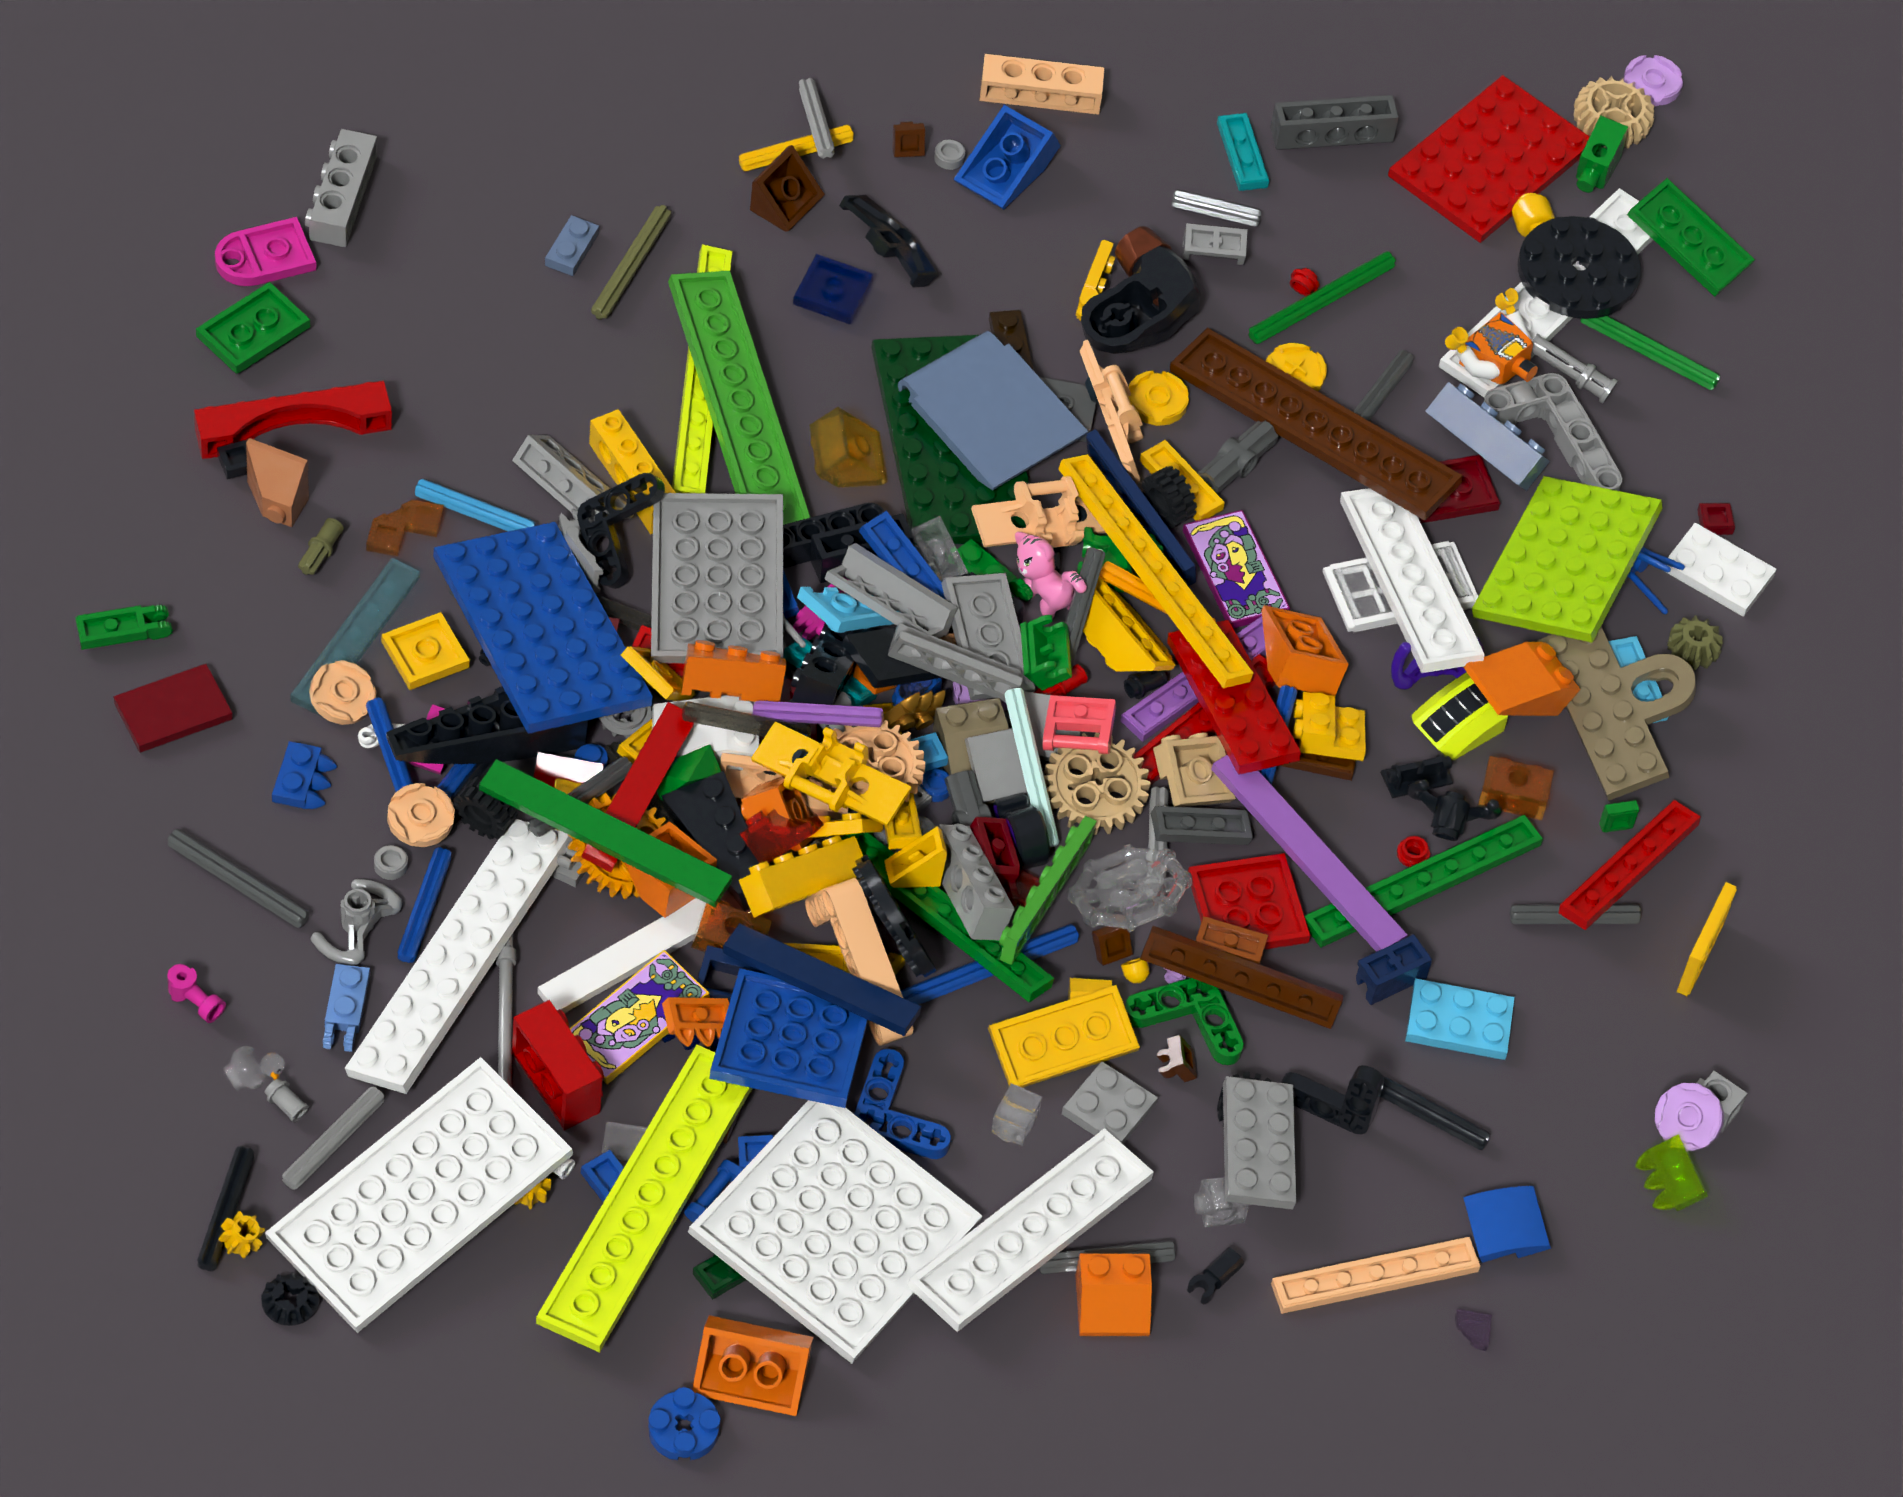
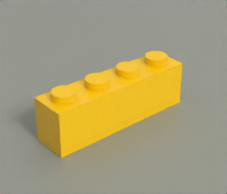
M837 835L822 841V848L818 849L815 843L798 850L799 856L795 858L792 852L773 859L775 865L769 866L768 861L750 867L749 871L751 874L740 879L739 883L753 917H758L806 899L832 885L852 878L858 879L852 868L857 866L855 861L861 858L863 854L856 837L852 836L842 840L841 836Z

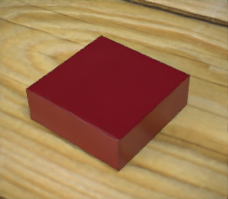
M1699 503L1697 511L1700 526L1716 535H1733L1735 525L1730 503Z

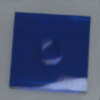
M816 254L793 297V305L851 324L873 282L874 274Z

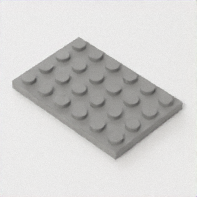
M664 493L661 500L653 505L651 662L655 660L659 663H685L688 643L695 644L696 640L715 643V648L727 650L730 645L741 646L748 649L747 653L761 655V651H772L781 654L780 658H783V494Z

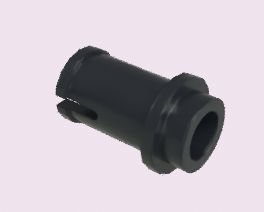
M1163 670L1147 671L1139 675L1130 674L1127 680L1124 681L1125 692L1130 698L1140 699L1144 697L1145 693L1166 684V673Z

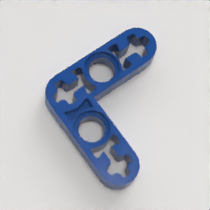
M894 1049L880 1050L872 1061L854 1114L863 1122L867 1118H872L873 1122L870 1124V1127L899 1150L929 1159L944 1157L949 1151L951 1135L946 1127L890 1110L902 1077L904 1059ZM887 1062H891L893 1066L890 1068L886 1079L882 1077L883 1066ZM874 1088H881L887 1092L888 1096L883 1100H875L869 1095V1092ZM884 1122H888L886 1132L882 1131ZM896 1126H905L911 1131V1134L906 1138H899L893 1134L892 1130ZM917 1131L922 1132L919 1142L916 1141ZM933 1137L939 1138L936 1146L930 1145Z

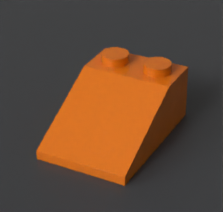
M1264 605L1262 608L1267 669L1275 684L1279 688L1283 685H1288L1301 691L1336 696L1349 664L1322 618Z
M1524 642L1485 656L1484 661L1469 662L1463 667L1498 715L1558 716L1581 690L1573 680L1574 676L1571 671L1561 664L1556 657L1553 647L1546 642Z

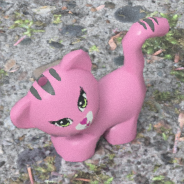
M1017 531L1015 533V540L1018 544V570L1025 577L1023 579L1025 584H1028L1032 590V598L1036 594L1042 597L1040 601L1042 615H1052L1053 618L1056 611L1064 608L1069 610L1074 591L1084 593L1087 590L1084 580L1076 571H1065L1061 575L1055 570V552L1047 540Z

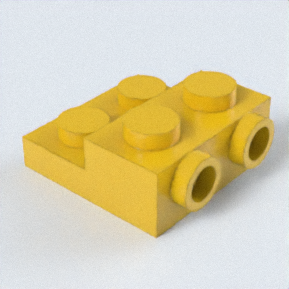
M1303 692L1302 698L1295 700L1293 718L1297 719L1294 724L1293 738L1299 740L1301 753L1359 761L1364 760L1366 752L1365 710L1351 707H1336L1335 696L1323 693Z

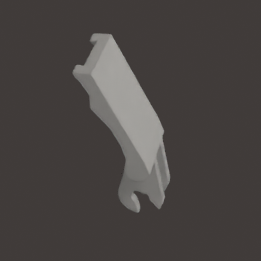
M571 509L574 519H570V521L561 513L558 528L594 592L600 593L601 588L598 586L599 575H603V570L596 563L595 556L580 541L581 529L577 520L578 511Z

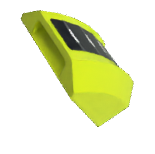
M1467 672L1438 691L1411 715L1413 723L1440 752L1449 756L1451 760L1458 759L1504 732L1508 715H1498Z

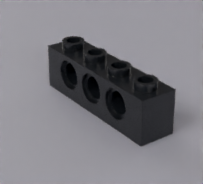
M825 623L819 638L816 637L810 653L807 652L801 668H798L794 674L791 686L796 689L792 701L797 703L835 705L857 665L842 642L848 634L872 631L873 628L837 633L832 631Z

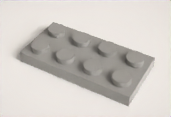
M1006 573L946 577L941 583L945 600L958 607L952 621L957 646L1021 670L1019 677H1022L1023 680L1020 688L1026 692H1034V683L1024 676L1021 631ZM968 688L970 700L994 699V697Z
M1226 1076L1223 1082L1225 1201L1293 1210L1296 1204L1293 1085Z

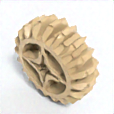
M1611 76L1605 81L1599 77L1596 83L1589 81L1586 87H1582L1574 103L1573 116L1574 121L1577 122V128L1583 130L1589 137L1600 115L1628 126L1624 147L1627 149L1632 143L1638 145L1642 138H1646L1654 122V105L1651 104V96L1645 95L1644 88L1636 89L1635 82L1625 83L1624 78L1620 81H1615Z

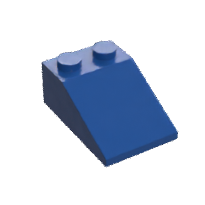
M1003 105L955 176L954 181L1004 210L1046 169L1061 145L1053 132Z

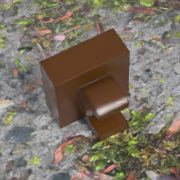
M912 121L893 125L894 157L925 156L924 123L913 124Z
M1124 921L1092 931L1097 961L1103 966L1133 955L1129 927Z
M1181 1035L1167 1038L1168 1049H1162L1157 1052V1057L1162 1063L1169 1060L1170 1062L1167 1066L1158 1068L1159 1073L1164 1078H1171L1177 1074L1184 1082L1197 1079L1193 1048Z

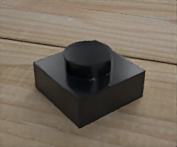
M247 440L217 447V456L227 479L247 474Z

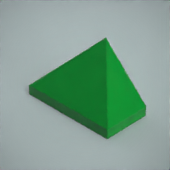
M706 745L675 758L657 790L661 801H663L661 796L722 772L711 745Z

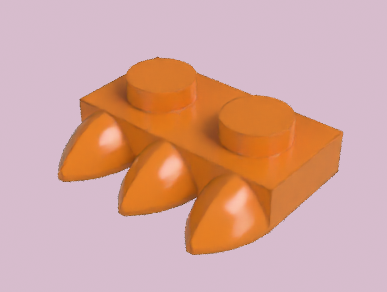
M668 997L662 1003L669 1034L675 1035L686 1047L690 1046L694 1035L697 1036L702 1044L710 1047L715 1035L718 1039L720 1038L729 1007L728 998Z

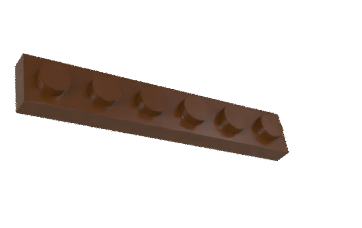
M1152 926L1140 957L1141 960L1329 1029H1331L1343 1001V995L1156 926Z

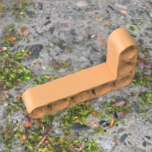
M856 878L846 880L824 888L806 898V912L814 927L831 922L849 973L903 998L865 894ZM868 1020L873 1037L879 1046L913 1034V1025L906 1035L902 1036Z

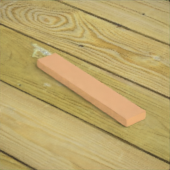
M1470 1237L1275 1277L1272 1278L1271 1286L1281 1314L1477 1273L1480 1269V1263Z

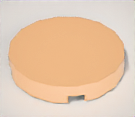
M341 660L320 667L311 680L309 694L311 703L318 714L330 722L346 725L355 724L366 717L368 714L366 703L376 698L375 686L373 688V684L370 681L371 677L367 671L355 663Z
M415 783L404 786L394 793L388 805L387 822L391 832L400 841L410 846L428 847L438 844L448 836L453 827L455 809L451 799L443 790L435 786L432 788L423 783Z

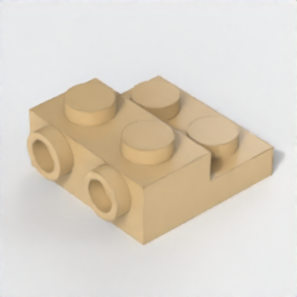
M1197 733L1189 736V739H1181L1180 735H1171L1162 738L1161 744L1153 748L1160 780L1168 779L1174 807L1229 803L1236 799L1235 795L1211 770L1214 762L1226 756L1225 749L1218 736L1208 737V733Z

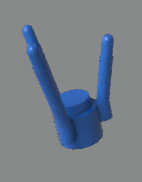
M1642 547L1627 577L1634 582L1663 614H1667V608L1635 572H1643L1649 564L1667 573L1671 571L1670 567L1684 570L1685 566Z

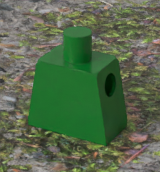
M1600 115L1580 156L1576 174L1578 179L1576 186L1581 191L1591 193L1594 187L1599 189L1605 188L1622 157L1628 126Z

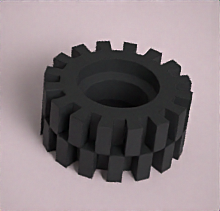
M1166 466L1147 476L1142 483V488L1144 489L1142 493L1169 529L1194 517L1193 515L1196 514L1195 508H1197V503L1193 501L1195 495L1190 493L1189 490L1191 489L1190 484H1186L1184 475L1179 476V470H1173L1172 466Z
M479 777L471 778L454 799L453 807L457 809L455 813L457 816L463 817L461 821L463 824L468 823L470 830L473 832L475 829L478 830V835L484 837L486 834L488 839H493L494 837L499 839L518 816L517 809L480 791L479 784L482 780Z

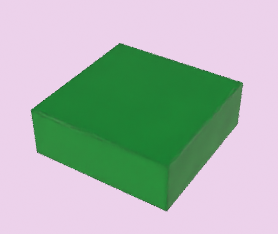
M1637 801L1606 804L1599 821L1602 832L1632 829L1639 812Z

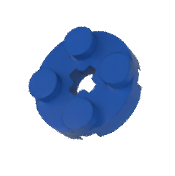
M678 1388L675 1392L661 1397L653 1405L648 1419L650 1441L660 1454L669 1459L678 1460V1457H690V1460L699 1459L709 1453L717 1442L721 1420L720 1415L714 1404L705 1396L693 1392L690 1388ZM677 1421H690L692 1430L688 1431L685 1428L680 1431L677 1430Z

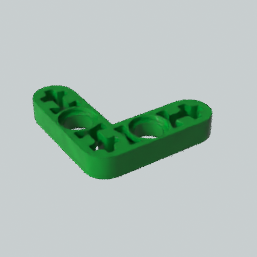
M1189 978L1133 994L1126 1000L1125 1009L1132 1027L1144 1028L1193 1014L1215 1061L1222 1065H1233L1241 1058L1244 1045L1242 1037L1217 987ZM1196 989H1200L1202 993H1207V997H1203L1201 993H1196ZM1166 996H1172L1179 1001V1005L1170 1008L1165 1006L1161 999ZM1134 1007H1138L1140 1011L1145 1010V1014L1140 1015L1139 1011H1133ZM1213 1014L1218 1015L1224 1023L1220 1026H1212L1207 1023L1205 1018ZM1224 1034V1041L1228 1048L1234 1047L1233 1052H1229L1227 1048L1221 1049L1223 1043L1222 1036Z

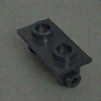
M1438 754L1436 758L1402 766L1395 764L1390 769L1381 770L1380 772L1392 798L1408 795L1407 786L1415 780H1427L1429 783L1428 790L1453 784L1447 770L1452 768V761L1449 756H1444L1443 754Z

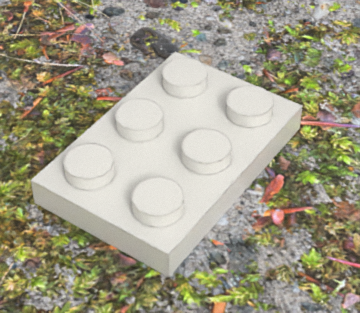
M1697 523L1693 524L1668 557L1685 566L1684 570L1670 567L1671 571L1668 574L1743 617L1773 579L1777 570Z

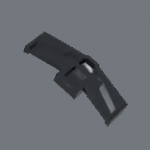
M867 195L844 196L839 206L843 210H850L870 227L865 238L873 245V249L877 254L883 257L897 256L911 278L910 284L912 287H925L938 276L935 268L916 241V237L906 227L901 225Z

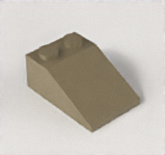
M1000 698L936 708L933 733L936 732L948 756V763L944 766V769L949 776L961 771L971 770L964 739L1009 729ZM995 801L985 802L983 804H986L987 806L993 805Z

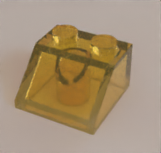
M836 407L809 425L811 446L815 458V471L822 480H826L838 488L874 486L887 483L880 435L877 430L839 407Z

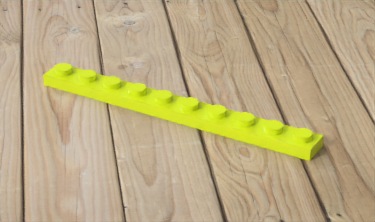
M702 244L699 252L697 273L730 271L732 251ZM688 346L672 488L676 493H705L713 421Z

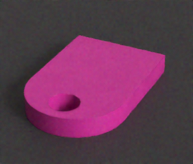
M297 217L230 233L218 243L215 250V265L218 273L226 281L239 286H255L316 271V260ZM227 259H236L239 261V263L235 265H228L224 263V261H226Z

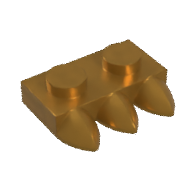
M942 690L933 695V692L930 691L922 696L917 692L884 714L883 722L885 720L888 721L889 729L900 725V732L916 727L917 730L924 729L934 722L933 717L935 716L936 708L942 707L946 692Z

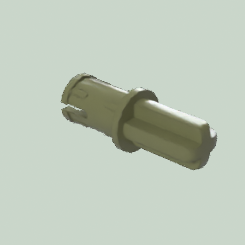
M327 518L317 536L309 540V548L298 563V568L302 570L304 575H314L324 559L330 557L333 553L332 547L344 530L343 525L338 520Z

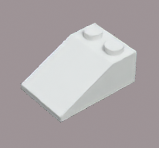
M723 695L721 699L706 697L670 702L697 716V720L676 758L710 744L720 766L722 753L752 757L759 747V720L753 718V705L755 702L742 701L739 697ZM668 702L653 704L652 729ZM727 765V769L743 770L741 767Z

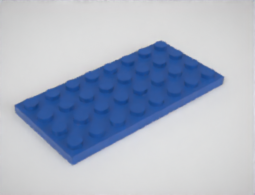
M556 522L434 547L433 557L528 734L652 706L653 696L642 676L621 656L626 648Z

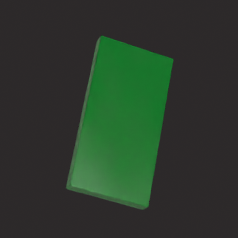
M1668 178L1632 207L1627 214L1630 219L1714 297L1722 292L1755 261L1746 250Z

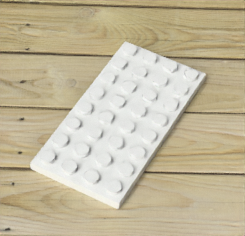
M480 1057L265 1232V1235L273 1246L303 1277L306 1276L309 1283L315 1286L318 1293L358 1333L573 1155V1150Z

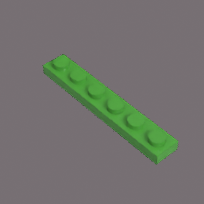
M1084 816L1078 827L1074 825L1071 827L1066 837L1065 847L1060 845L1055 852L1052 867L1046 865L1039 880L1040 885L1038 887L1033 885L1027 896L1026 906L1020 905L1012 921L1013 926H1006L999 940V945L1003 946L1000 956L1001 961L1010 965L1014 963L1091 845L1097 823L1096 820Z

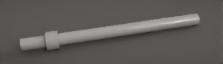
M513 934L496 958V965L499 967L498 1075L511 1088L513 967L516 965V949L513 948Z

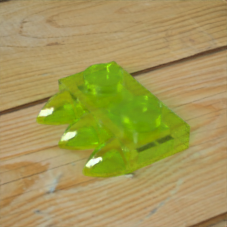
M1679 1134L1648 1149L1637 1160L1635 1165L1637 1169H1656L1645 1181V1188L1650 1190L1666 1188L1656 1197L1653 1203L1654 1208L1661 1210L1675 1208L1677 1211H1680L1708 1197L1687 1147Z

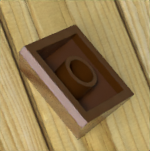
M793 145L788 146L752 182L750 211L783 231H789L825 195Z

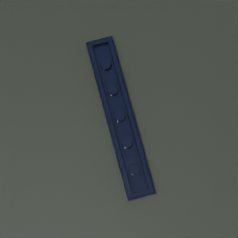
M1095 429L1087 433L1086 442L1089 455L1146 532L1153 534L1157 542L1163 546L1162 553L1187 586L1196 582L1195 564L1099 432Z
M740 923L723 945L724 954L902 1036L906 1035L920 1015L921 1006Z

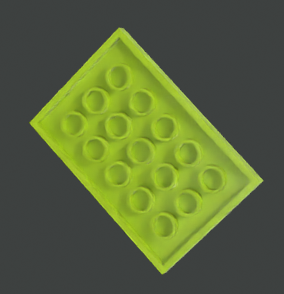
M1543 476L1472 607L1473 617L1593 643L1663 509L1661 499Z

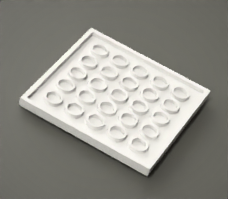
M808 1100L690 1226L688 1233L853 1364L915 1295L908 1287L909 1279L971 1232L980 1222L982 1215L846 1107L842 1108Z

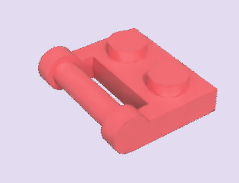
M1050 695L1043 733V750L1054 751V748L1098 750L1099 754H1109L1116 712V700ZM1056 730L1100 733L1099 737L1056 735Z

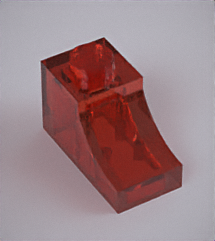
M775 809L766 815L760 810L745 821L748 827L740 833V836L759 863L765 861L770 863L773 859L781 856L816 833L824 824L817 814L805 819H789L779 815Z

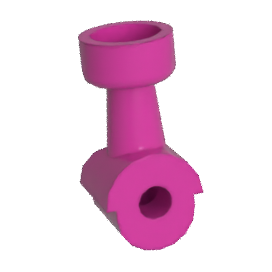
M177 964L168 970V991L173 1001L180 1002L188 999L199 1007L198 1015L207 1023H212L220 1017L226 1007V1002L218 995L208 996L197 985V974L193 967L190 969L186 965Z

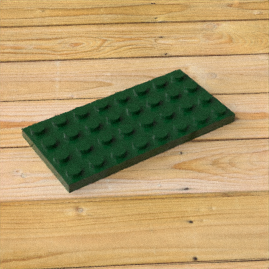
M978 335L874 339L872 341V354L908 524L914 536V547L965 544L970 539L976 543H982L971 507L973 505L1016 500L1014 494L1015 483L1024 481L1026 484H1029L1026 471L994 490L979 482L911 406L908 388L906 387L899 392L898 382L901 379ZM1017 516L1011 517V521L1016 527H1026L1022 518Z

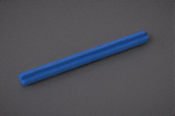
M1068 924L1028 940L1021 952L1029 959L1034 960L1077 943L1079 933L1073 924ZM974 961L900 991L904 999L919 1005L991 977L993 974L977 961Z

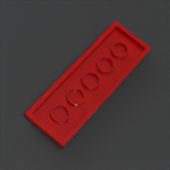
M1229 620L1215 623L1253 671V676L1248 683L1223 688L1180 630L1168 633L1167 643L1238 775L1300 761L1301 751Z

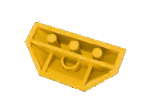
M1098 578L1083 629L1089 644L1098 649L1105 658V663L1116 672L1173 670L1176 665L1173 662L1170 651L1135 609L1117 591L1110 588L1106 581Z

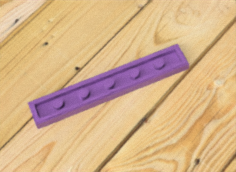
M1261 616L1236 634L1250 660L1258 654L1266 655ZM1181 672L1121 715L1120 721L1143 742L1199 701L1185 674Z

